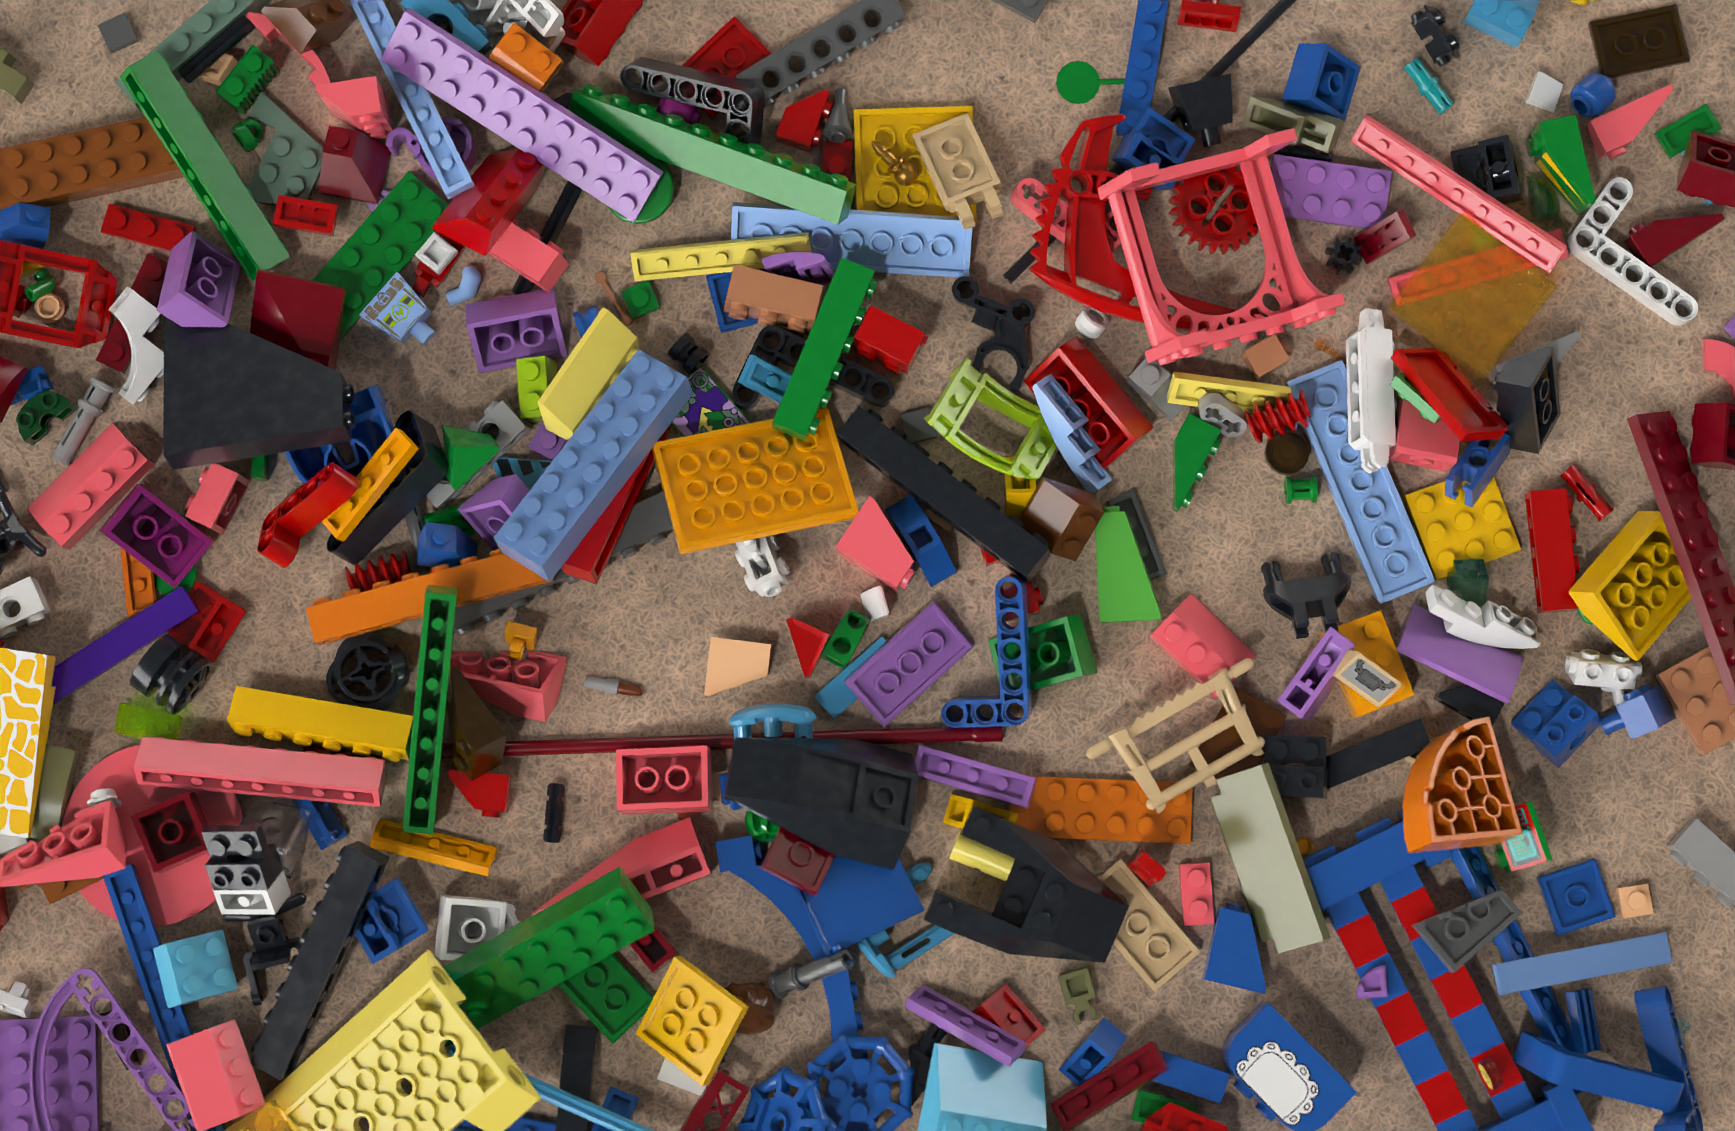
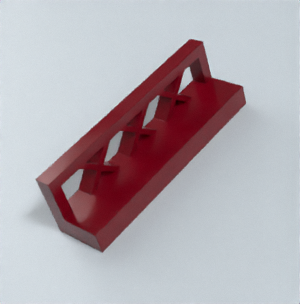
M718 1066L709 1085L706 1086L679 1131H696L699 1125H701L702 1131H706L703 1118L706 1113L720 1110L722 1123L719 1128L708 1131H725L750 1088L729 1076L727 1070ZM725 1082L741 1091L734 1102L722 1104L719 1092ZM717 1098L718 1106L711 1107ZM731 1107L725 1117L723 1109Z

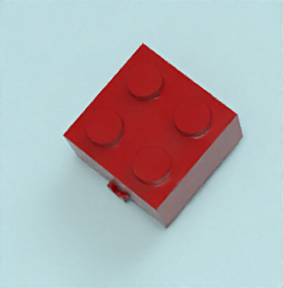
M871 305L854 336V346L858 349L857 354L872 362L874 358L884 362V368L896 375H900L901 372L908 375L921 348L925 346L928 337L925 336L924 332Z

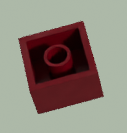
M186 791L131 815L154 873H163L208 853L201 833L208 825V822L195 792Z

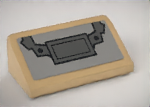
M1350 649L1347 650L1333 673L1334 677L1376 707H1380L1403 684L1361 653Z

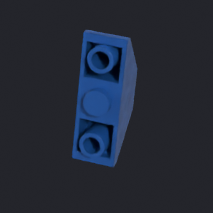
M911 495L885 509L930 587L957 573L941 539L926 514Z

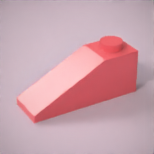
M1671 84L1595 118L1584 127L1600 159L1609 155L1610 160L1627 152L1626 147L1635 139L1673 91Z

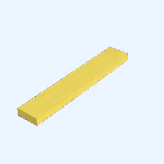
M809 232L636 249L631 250L630 256L634 281L732 272L734 264L752 269H765L762 258L789 252H812Z

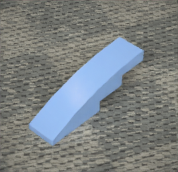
M1052 374L1032 386L1041 414L1055 444L1074 475L1086 491L1095 494L1113 479L1094 457L1101 449L1082 427L1089 419Z

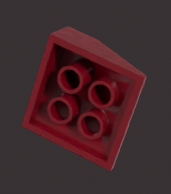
M258 269L250 333L336 370L347 288Z

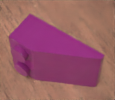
M138 483L99 529L101 533L173 588L179 585L213 542Z

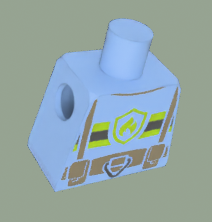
M398 272L394 274L359 314L365 322L402 344H405L411 336H414L419 342L426 345L436 333L424 322L432 313Z

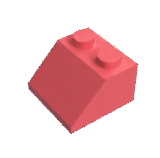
M215 463L211 464L210 468L206 467L199 478L201 485L196 495L192 494L186 503L185 510L187 513L185 517L223 535L250 481L230 469Z

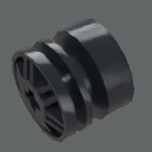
M165 634L148 649L139 661L131 676L130 686L147 697H150L159 690L156 704L159 706L166 705L165 710L172 715H176L201 690L210 672L211 663L205 659L199 660V655L195 652L189 653L182 659L185 645L171 635Z

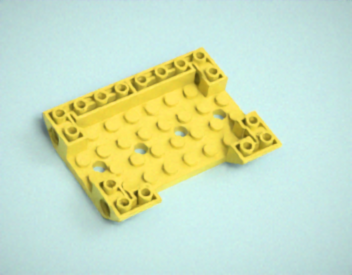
M427 950L264 1098L266 1107L259 1109L261 1131H362L359 1127L361 1116L369 1121V1131H452L465 1119L484 1131H505L542 1098L505 1049L496 1052L491 1050L459 1007L466 1000V997L432 952ZM447 1039L453 1041L456 1046L454 1056L448 1055L445 1051L444 1044ZM403 1078H407L412 1083L413 1089L410 1095L402 1090L401 1082Z

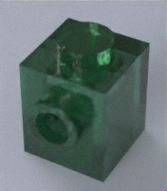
M1484 559L1453 560L1452 572L1447 573L1448 590L1467 602H1474L1479 607L1486 603L1489 577Z

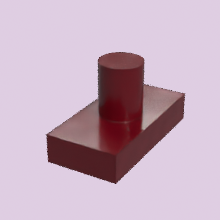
M1402 209L1394 212L1353 239L1357 246L1362 247L1359 251L1365 263L1369 264L1416 237V234Z

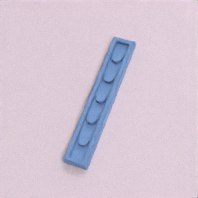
M1664 932L1509 961L1492 966L1498 994L1504 995L1672 963L1673 961L1667 935Z

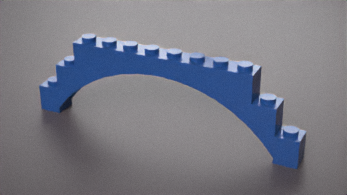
M752 836L716 841L720 872L729 871L770 899L788 918L802 937L814 961L829 957L826 956L793 886L760 869L761 865L757 866L756 860L762 859L759 841L753 842ZM848 970L823 978L822 982L830 1011L832 1043L842 1033L845 1036H859L858 1031L864 1030L861 1011L855 1012L853 1000L859 999L856 981L850 982ZM850 1048L852 1058L869 1059L867 1049ZM843 1052L831 1061V1072L846 1060ZM829 1078L827 1081V1087L823 1098L828 1097ZM854 1082L852 1084L854 1087L852 1095L855 1098L859 1095L863 1098L868 1095L865 1091L868 1085L865 1082L862 1084ZM831 1104L823 1107L824 1111L838 1126L842 1119L841 1115ZM878 1116L874 1119V1122H879ZM848 1121L845 1130L869 1131L867 1122Z

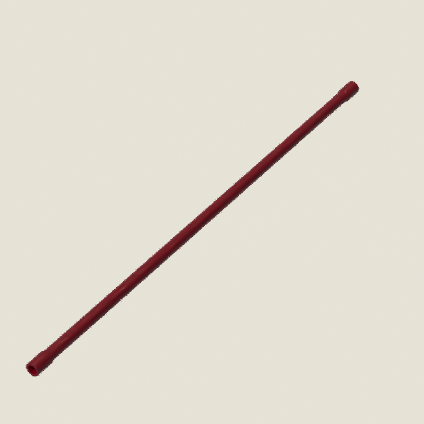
M1002 726L813 731V738L858 739L873 744L960 741L1002 742L1003 740ZM782 732L783 735L779 737H766L764 733H752V738H795V732ZM734 734L506 741L503 756L616 753V750L686 746H708L711 750L733 749ZM443 743L442 758H454L452 743ZM304 746L303 752L314 751L319 754H345L351 757L365 758L354 754L352 750L346 749L334 752L323 748V746ZM370 754L369 756L375 757L377 759L386 760L382 758L381 755Z

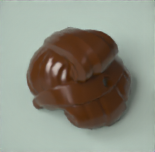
M731 983L725 988L749 1007L736 1031L737 1033L753 1035L767 1031L773 1026L775 998L770 989L765 987L764 983H745L741 985Z

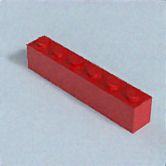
M668 426L657 442L666 440L671 429L670 426ZM652 449L563 564L561 569L564 574L594 584L598 583L655 463Z

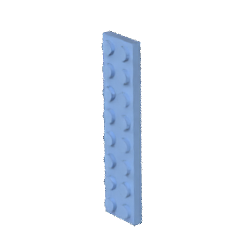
M733 202L731 240L809 232L811 252L824 255L833 270L837 269L842 257L879 273L957 278L969 277L972 228L964 231L957 216L850 210L848 218L837 225L785 205Z
M1340 360L1286 382L1285 385L1291 388L1292 395L1296 400L1299 399V390L1302 389L1312 418H1309V427L1305 428L1303 426L1377 604H1383L1436 582L1388 467H1381L1378 471L1370 474L1363 471L1361 451L1354 450L1348 443L1347 370L1343 361Z

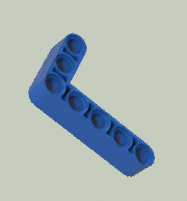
M1017 574L1006 575L995 586L1000 695L953 697L941 709V718L949 727L1017 726L1024 723L1032 713L1027 590L1025 581ZM1006 581H1012L1017 585L1018 593L1016 596H1008L1004 592L1003 587ZM1007 612H1014L1018 615L1020 620L1018 626L1011 627L1006 623L1005 615ZM1009 642H1015L1020 646L1021 655L1019 657H1012L1008 654L1006 648ZM1009 673H1018L1022 677L1023 683L1021 687H1013L1009 683ZM1012 703H1018L1023 707V717H1015L1011 714L1010 705ZM981 704H988L993 708V718H985L981 715ZM951 705H958L963 709L964 715L962 719L952 717L950 714Z
M1667 986L1635 991V1005L1652 1072L1684 1082L1676 1112L1662 1111L1663 1115L1654 1125V1131H1703L1702 1116L1670 991Z
M1527 1031L1521 1032L1513 1058L1515 1063L1554 1084L1670 1113L1676 1112L1684 1087V1082L1678 1079L1571 1052L1543 1036Z

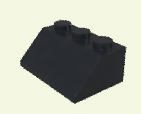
M1549 346L1508 360L1502 371L1498 372L1495 376L1494 389L1497 390L1498 394L1497 412H1500V417L1509 426L1505 434L1510 436V449L1539 454L1560 416L1554 349Z

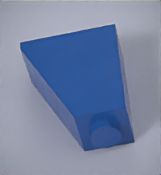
M1226 903L1225 908H1217L1202 979L1265 994L1266 985L1251 914L1243 913V906Z

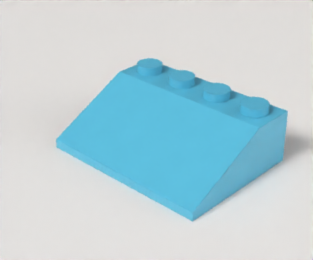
M934 1043L918 1131L1047 1130L1043 1062L1018 1058L1008 1067L982 1051Z

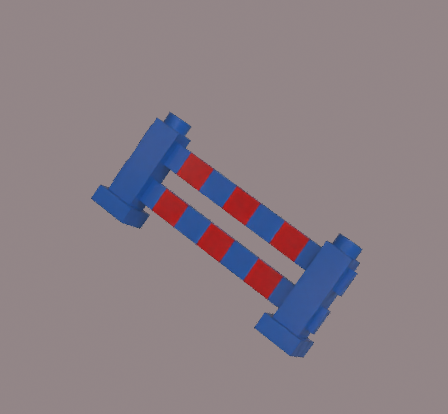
M1403 809L1397 811L1400 821L1392 824L1389 817L1355 833L1358 842L1338 852L1334 845H1331L1303 859L1321 911L1325 910L1359 978L1361 979L1372 968L1385 965L1388 997L1370 998L1437 1131H1594L1572 1088L1548 1081L1538 1086L1542 1096L1535 1100L1532 1098L1465 965L1461 966L1455 973H1451L1411 926L1438 914L1413 865L1422 861L1424 866L1432 867L1452 857L1449 849L1408 853L1404 840ZM1380 882L1499 1115V1118L1479 1128L1358 892ZM1478 1064L1482 1065V1067L1485 1069L1486 1073L1490 1078L1493 1089H1491L1485 1082L1480 1072Z

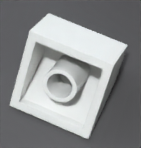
M440 895L434 956L440 960H455L503 933L507 902L476 897Z

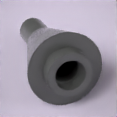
M843 88L835 90L834 105L823 129V135L834 143H842L852 136L846 107L847 90Z

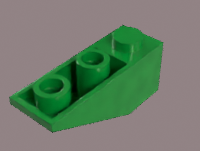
M1190 413L1173 442V511L1176 513L1181 506L1187 508L1194 495V492L1190 491L1192 484L1195 480L1201 482L1208 469V466L1204 464L1208 454L1214 456L1222 442L1221 439L1217 438L1221 429Z

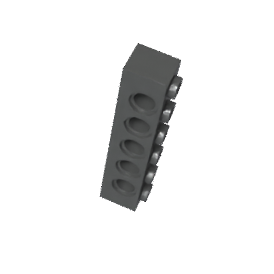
M861 0L732 78L758 84L765 94V108L775 102L773 95L782 90L785 95L801 86L798 80L807 75L810 80L826 71L823 65L832 60L835 64H838L851 56L848 50L859 45L860 49H863L875 42L874 35L884 30L888 34L900 27L899 20L906 15L897 0ZM867 11L876 14L878 22L875 27H869L865 24L864 15ZM842 26H846L852 31L853 36L848 43L843 42L839 38L838 33ZM817 41L823 42L827 46V54L824 58L816 56L813 51V46ZM792 56L798 57L802 62V69L799 73L792 72L788 67V60ZM765 72L775 74L777 84L774 88H768L764 85L762 77ZM743 95L745 101L749 104L748 98Z

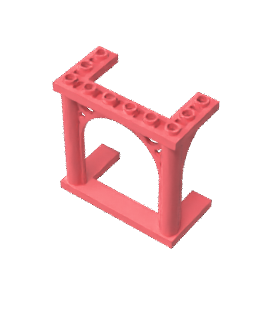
M1294 128L1268 134L1242 149L1159 169L1158 162L1129 169L1097 188L1100 200L1108 198L1151 344V349L1145 351L1148 363L1159 361L1161 366L1184 357L1191 358L1204 354L1203 348L1213 346L1214 351L1230 347V341L1239 339L1241 344L1258 339L1257 333L1266 331L1267 336L1284 332L1283 326L1290 324L1293 325L1294 329L1301 328L1320 321L1325 317L1335 315V308L1345 305L1342 293L1328 295L1321 292L1312 284L1303 271L1292 244L1267 156L1298 140ZM1240 165L1264 247V274L1257 292L1243 307L1229 314L1205 315L1192 311L1179 303L1164 286L1157 270L1135 191ZM1272 278H1275V286H1278L1279 289L1270 287L1269 282ZM1264 294H1270L1279 302V309L1277 311H1272L1265 307L1262 302ZM1167 306H1171L1175 310V313L1169 320L1167 315L1171 313L1168 311ZM1252 308H1257L1261 314H1255L1252 317L1250 311ZM1182 316L1188 317L1191 322L1190 330L1186 335L1180 334L1176 330L1177 321ZM1228 317L1232 319V325L1227 324L1226 319ZM1205 322L1207 330L1203 328L1198 331V323Z

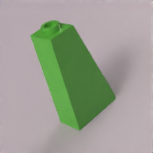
M1119 506L1102 507L1104 514L1095 528L1100 622L1163 620V614L1128 514L1125 511L1120 512Z

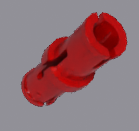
M1575 464L1560 475L1576 493L1578 502L1582 501L1599 522L1614 510L1596 490L1598 488L1595 483L1591 484Z

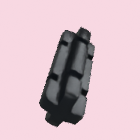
M1289 146L1274 152L1276 155L1331 163L1333 158L1329 153L1320 152V154H1317V151L1298 147H1292L1291 149Z
M550 783L547 787L549 800H546L544 825H547V827L544 829L543 840L548 843H559L561 830H559V826L562 824L563 812L561 797H564L565 787L559 783Z

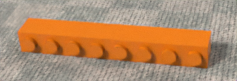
M500 549L491 551L488 558L479 560L478 556L468 557L460 560L461 565L449 568L448 564L439 565L431 568L430 574L420 576L419 572L402 576L401 582L390 584V581L387 580L372 584V590L361 592L360 589L348 590L342 593L343 598L332 601L330 597L319 598L312 601L313 606L306 607V612L314 643L321 646L422 618L427 585L458 588L456 608L549 583V581L506 556Z

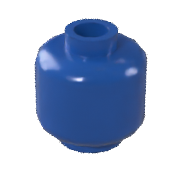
M1590 73L1583 77L1572 88L1570 93L1573 109L1579 115L1585 117L1601 115L1616 98L1612 80L1599 73Z

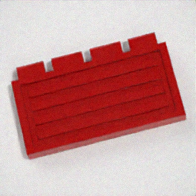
M1437 348L1396 349L1391 356L1392 361L1460 441L1501 439L1508 430L1509 426L1496 411H1492L1493 407L1478 390H1475V386L1461 370H1457V365L1446 352H1440Z

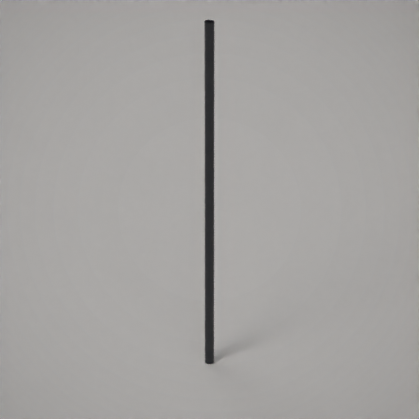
M1280 0L1200 80L1221 76L1296 0ZM1175 106L1163 116L1172 123L1179 118ZM1115 163L1107 172H1112L1119 176L1126 169ZM1049 234L1048 247L1057 239ZM1038 242L1003 275L1010 284L1036 260L1030 251L1040 246Z

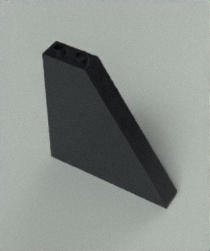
M164 316L163 456L173 470L352 441L351 429H354L356 424L354 413L351 410V402L355 401V394L352 384L346 382L342 373L230 324L225 327H181Z

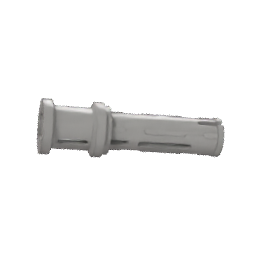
M94 377L90 378L91 385L83 399L78 400L77 406L79 408L58 447L51 456L66 466H69L95 417L102 415V407L108 396L116 390Z

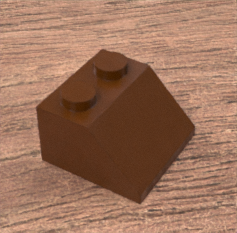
M282 0L267 5L261 10L300 54L339 39L354 17L341 0Z
M1042 477L1019 520L1025 525L1023 528L1031 535L1037 533L1049 543L1047 547L1051 554L1077 561L1102 518L1104 510L1093 493Z

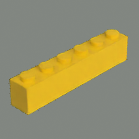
M240 686L235 688L227 721L232 730L239 735L252 736V733L259 734L268 740L277 742L282 739L293 740L297 745L306 747L311 746V744L323 745V748L334 752H339L341 749L352 750L354 754L363 757H369L370 754L381 755L382 758L392 762H399L400 759L409 760L413 716Z

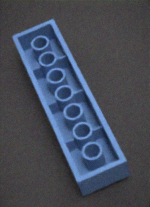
M638 349L494 536V540L501 552L551 582L694 394L687 377Z

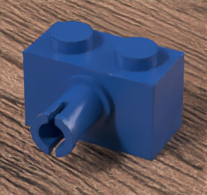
M1648 683L1623 695L1625 701L1616 706L1618 711L1600 717L1599 721L1606 735L1626 727L1632 740L1662 727L1675 719L1676 716L1661 684L1651 688Z

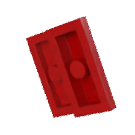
M196 580L194 587L188 594L200 612L169 631L168 634L210 661L215 662L247 611Z

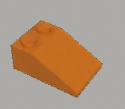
M515 23L508 29L488 57V59L541 93L564 64L560 57Z

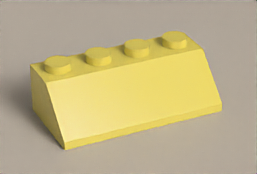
M604 307L538 400V406L546 430L567 441L638 349L640 350L637 337Z

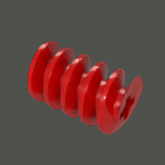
M1302 389L1299 390V399L1297 400L1291 393H1288L1287 403H1284L1280 397H1276V407H1272L1268 401H1264V411H1261L1256 404L1253 405L1252 415L1245 410L1251 433L1258 443L1263 442V433L1269 439H1274L1275 429L1283 436L1286 434V425L1295 432L1298 428V421L1307 428L1309 427V418H1312Z
M403 550L402 558L399 561L392 553L390 554V563L388 564L381 556L378 559L377 567L370 560H367L366 570H363L359 563H355V573H351L347 566H345V573L350 590L360 589L361 592L372 590L371 585L381 581L389 580L390 584L401 582V577L410 574L411 568L407 554Z

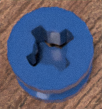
M595 305L589 307L586 312L581 313L577 311L572 313L581 338L598 315Z

